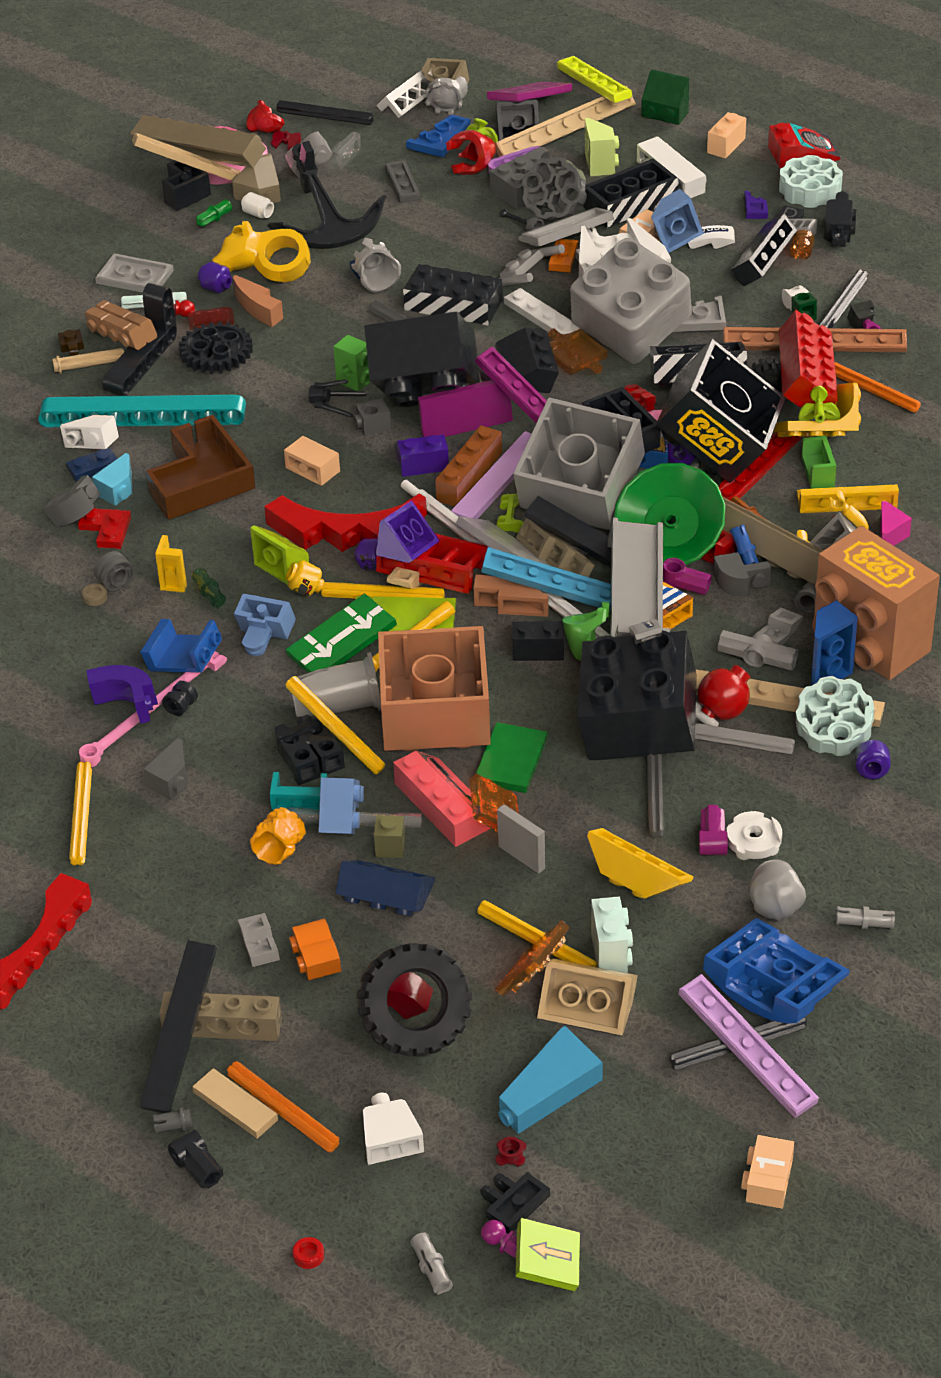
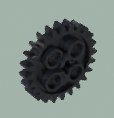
M221 321L217 325L210 322L209 326L202 323L201 328L193 327V332L186 331V336H182V341L179 342L182 362H186L187 367L193 366V371L200 368L201 373L210 370V374H213L215 370H218L221 374L223 369L230 372L232 366L239 368V363L245 364L246 359L251 358L250 353H253L250 333L245 332V328L239 329L238 324L231 327L230 322L222 325Z

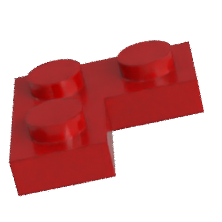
M93 508L88 514L79 519L78 527L79 530L99 531L96 540L97 547L121 549L132 518L131 511Z

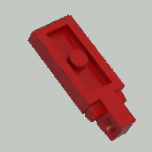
M637 384L624 387L645 410H655V395Z

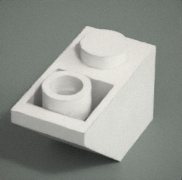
M92 415L60 426L65 448L106 449L119 437L114 416Z

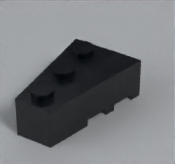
M623 387L582 402V406L640 419L645 453L660 447L661 428L656 425L657 420Z

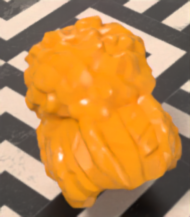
M283 807L274 809L267 815L264 822H260L257 825L253 837L250 838L252 851L259 860H263L271 865L281 864L283 860L289 858L294 853L295 844L300 842L306 834L304 822L293 811Z

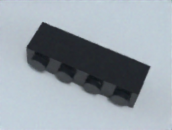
M785 214L766 223L731 268V271L743 286L763 277L796 233L797 229Z

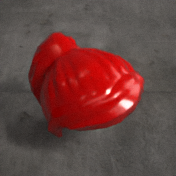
M258 100L257 105L248 114L246 122L247 129L251 132L260 130L272 133L281 130L285 125L284 119L272 114L271 108L262 100Z

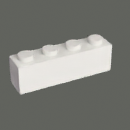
M655 137L637 144V162L639 164L654 158L678 177V189H681L690 198L705 193L706 175L662 139Z

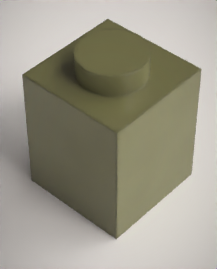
M376 816L374 831L376 857L403 858L405 845L404 816Z

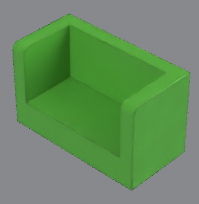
M827 437L803 438L801 461L810 488L835 487L836 463Z

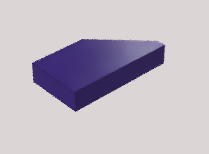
M745 191L746 219H768L767 201L761 197L755 198L751 196V192Z

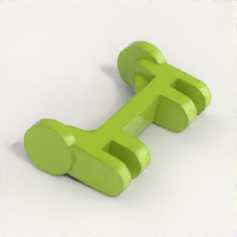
M517 493L501 496L500 509L507 510V514L498 517L496 526L504 531L519 532L524 523L513 518L515 507L520 505Z

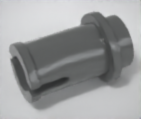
M180 1107V1111L153 1115V1120L156 1123L167 1121L163 1124L154 1125L156 1134L177 1129L187 1131V1128L192 1127L190 1109L184 1110V1107Z

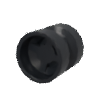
M180 680L173 686L172 692H168L163 697L162 704L167 712L180 717L187 711L188 705H192L197 700L198 693L190 683Z

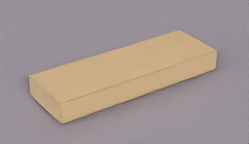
M214 1068L193 1085V1093L257 1139L278 1121L276 1112Z

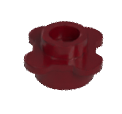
M506 1137L497 1142L496 1148L499 1151L495 1157V1162L498 1165L514 1164L517 1167L524 1165L525 1157L523 1156V1151L526 1150V1143L516 1137Z

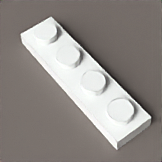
M521 288L504 297L505 305L563 342L581 333V329L574 325L570 319Z

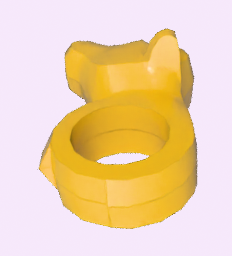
M242 221V225L234 226L231 234L225 238L220 252L212 259V262L228 267L230 272L249 269L255 266L265 278L284 283L294 281L303 276L311 263L306 240L295 230L277 229L254 232L248 221ZM288 247L299 251L297 257L288 264L275 265L269 262L273 253L281 248Z

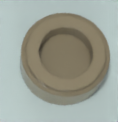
M90 584L82 590L83 602L87 605L97 606L107 600L106 587L101 584Z

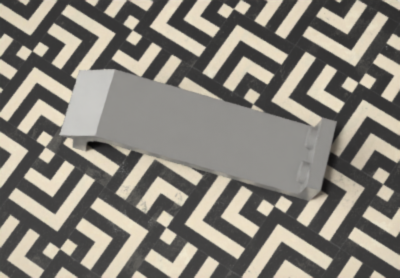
M613 518L608 536V547H611L610 636L615 638L629 637L631 634L628 627L650 619H656L661 630L670 632V628H663V523L658 522L657 525L620 522L618 518Z

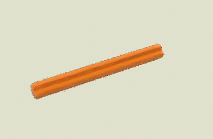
M834 362L836 377L849 383H857L858 387L911 412L916 413L919 410L921 403L918 400Z
M235 1061L227 1068L228 1076L327 1152H333L335 1148H338L340 1144L338 1136L240 1062Z

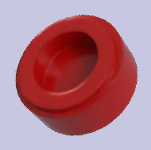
M313 1237L298 1240L293 1246V1259L296 1265L303 1269H312L319 1266L324 1260L323 1244Z

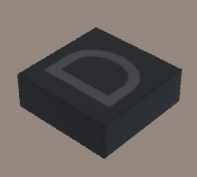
M784 205L777 217L785 214L788 219H802L804 209Z

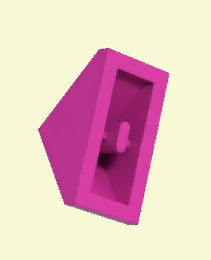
M882 501L880 538L895 546L910 536L912 518L887 501Z

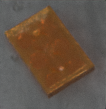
M559 921L522 954L495 990L502 996L506 995L510 990L517 992L525 982L530 981L538 971L540 972L550 962V955L553 952H557L566 942L563 936L570 927L564 921Z

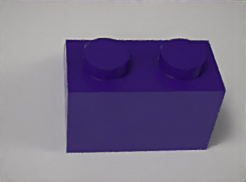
M444 434L414 439L409 438L395 443L402 477L442 472L449 464L448 447Z

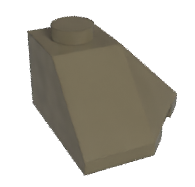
M428 58L421 70L430 83L436 78L455 80L459 76L465 78L467 84L470 80L465 60Z
M271 153L262 155L254 168L245 167L240 174L234 176L232 179L234 199L242 201L245 195L253 192L270 199L272 203L281 202L279 182Z

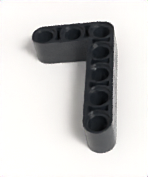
M148 283L144 287L142 299L145 317L151 320L157 333V338L150 343L146 342V345L139 350L130 346L106 372L103 378V389L105 391L127 396L175 340L177 326L173 294L170 288Z

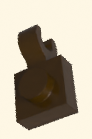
M80 329L66 330L65 332L58 333L62 352L69 351L70 356L79 355L78 350L84 349Z

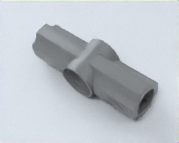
M723 630L718 643V651L742 657L748 665L754 667H761L765 663L793 671L798 658L797 649L774 644L767 635L759 633L748 637Z

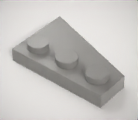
M722 296L714 297V301L705 303L703 300L695 302V306H692L691 316L673 332L723 330L726 327Z

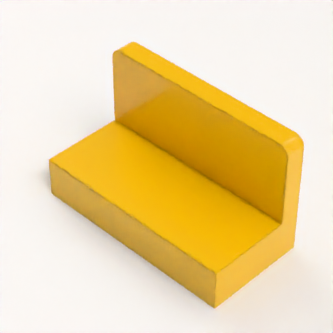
M162 535L155 553L160 590L185 592L187 582L182 549L169 548L168 536Z

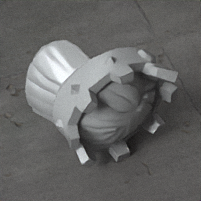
M461 76L455 80L436 78L425 91L427 95L425 104L426 106H433L436 114H440L442 111L448 112V115H453L455 109H461L462 99L468 91L467 81Z
M365 238L362 242L364 249L360 253L357 250L354 253L356 260L355 264H352V269L358 273L361 284L366 290L372 293L385 292V290H389L398 281L401 274V264L393 258L390 250H387L384 243L379 242L378 245H373L372 239Z

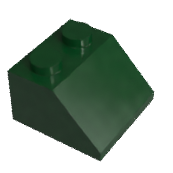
M651 69L641 100V116L680 125L689 113V78Z

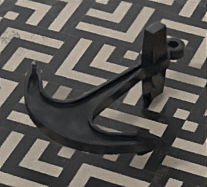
M310 141L295 145L292 148V158L297 161L296 167L300 172L301 186L305 194L312 192L322 223L313 230H302L286 225L284 222L268 223L267 227L271 230H295L304 237L308 247L314 249H330L349 245L368 235L380 219L386 195L379 197L365 215L360 218L347 219L341 216L317 177L318 168L315 164L314 150Z

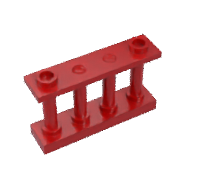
M435 533L440 541L410 563L377 555L376 572L390 575L396 567L417 571L420 574L419 582L469 594L472 590L473 569H482L488 546Z

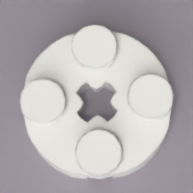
M744 812L734 817V822L727 827L728 846L736 853L739 859H762L776 855L779 851L782 841V828L773 817L770 820L765 818L764 813ZM750 833H755L759 837H750Z

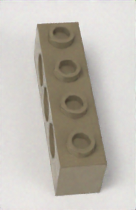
M164 991L159 1013L161 1027H163L172 992ZM204 993L192 1037L278 1041L282 1021L280 998L274 996Z

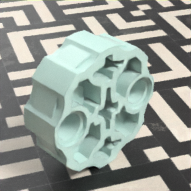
M814 155L792 158L780 169L779 192L791 204H799L808 208L826 205L828 200L836 198V193L841 192L843 173L837 167V163L830 159H823Z
M834 676L820 678L816 684L805 687L799 695V704L796 710V728L798 735L807 741L808 748L813 751L832 753L836 756L848 755L853 749L871 737V727L874 722V703L872 697L862 690L860 683L852 679L843 680L837 679ZM831 692V693H834V694H832V695H826V694H824V693ZM843 737L845 740H837L836 738Z

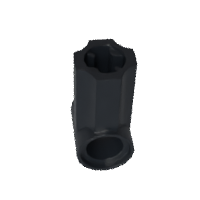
M194 1129L168 1144V1151L173 1161L179 1168L185 1167L201 1188L209 1189L217 1184L223 1176V1169L208 1152L205 1141L197 1130Z

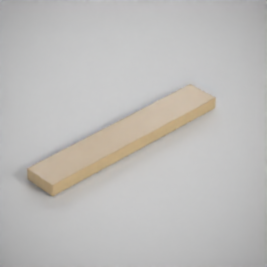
M134 133L132 138L134 146L231 181L236 174L241 173L240 170L138 133Z

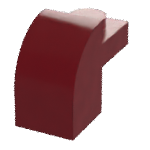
M412 972L402 974L394 980L388 990L387 1005L396 1010L404 1019L412 1018L427 1012L433 989L422 978Z

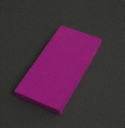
M537 82L488 91L487 99L519 102L571 92L572 83Z
M493 380L418 397L422 437L443 434L447 437L477 430L480 425L490 427L513 421L511 398Z

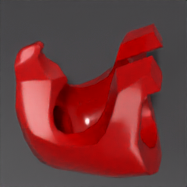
M475 130L459 132L446 142L448 151L459 148L464 141L470 140V143L458 156L476 162L475 165H468L464 162L452 165L454 174L475 175L481 173L486 169L496 152L494 141Z

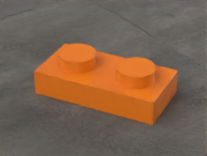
M556 240L554 246L562 244L565 247V251L561 254L551 255L549 271L571 273L576 249H578V240Z

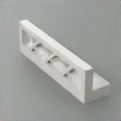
M420 71L388 94L376 106L380 111L389 106L399 118L427 97L425 94L426 90L421 89V82L428 83V86L430 82ZM409 91L416 93V100L408 98ZM395 101H403L404 109L401 110Z

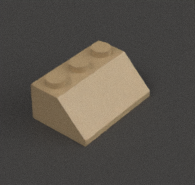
M558 959L548 960L537 1018L623 1035L633 1003L638 975Z

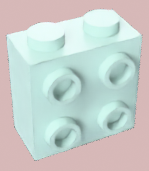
M620 897L591 899V937L597 967L627 973L628 966L632 965L631 948L628 947L633 946L631 929L625 927V925L629 924L627 908H622Z

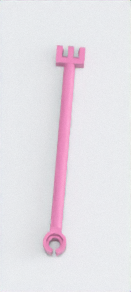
M215 651L204 670L207 668L213 671L218 670L226 663L227 658ZM185 672L157 694L158 704L153 705V710H150L149 714L162 705L163 697L168 692H172L173 686L181 680L189 683L200 673ZM137 711L98 742L83 745L79 749L80 761H88L91 763V767L96 766L101 760L103 751L140 722Z

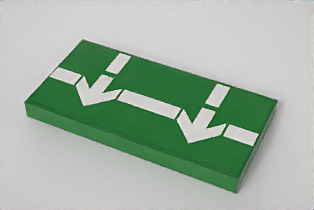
M364 593L288 647L286 652L307 673L342 665L377 640L378 632L391 630L397 625V622L393 616Z

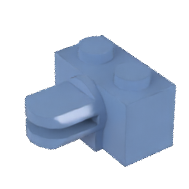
M242 594L234 612L241 631L246 632L242 639L244 649L252 656L263 655L271 637L287 640L296 620L289 602L249 594Z

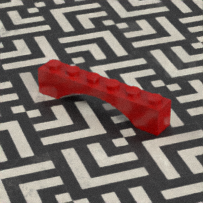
M60 873L46 889L45 911L38 928L19 949L0 960V1010L5 1009L9 1005L11 997L16 991L25 986L27 978L32 972L41 967L48 953L57 948L64 934L73 929L76 920L83 912L85 913L89 910L92 903L89 884Z

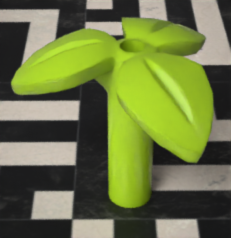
M474 118L473 122L475 124L469 125L466 129L478 131L491 138L494 143L498 142L495 131L490 127H485L488 124L485 120Z
M816 386L812 389L810 397L815 404L805 403L799 412V421H809L815 418L816 422L822 423L825 418L829 420L840 419L839 409L834 403H823L828 396L824 387Z

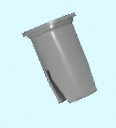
M371 652L367 653L368 657H365L362 661L327 667L297 677L333 713L370 706L381 711V698ZM292 694L296 716H314Z

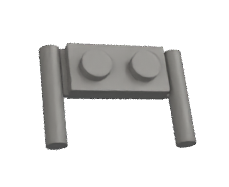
M561 244L521 251L518 254V258L505 265L506 268L500 273L501 278L499 279H502V287L531 282L533 276L531 273L526 272L541 258L564 253L565 247Z

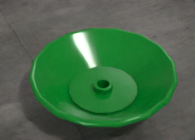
M661 463L639 472L624 486L615 504L614 518H618L620 522L657 525L658 522L663 523V562L669 558H678L687 565L701 559L716 545L725 526L726 504L718 485L704 471L684 463ZM670 519H676L674 524H668Z

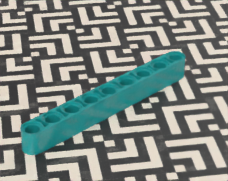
M239 395L48 397L41 402L38 421L44 427H60L62 424L92 415H107L115 417L116 426H181L187 423L194 425V421L214 415L221 425H239L244 421L246 401Z

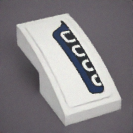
M731 226L702 227L704 234L688 242L690 249L712 243L714 249L735 243L734 229Z

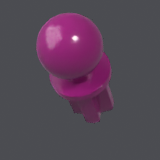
M487 1221L481 1229L483 1240L489 1245L500 1244L499 1252L502 1254L506 1252L516 1259V1232L512 1230L509 1234H506L505 1226L500 1221Z

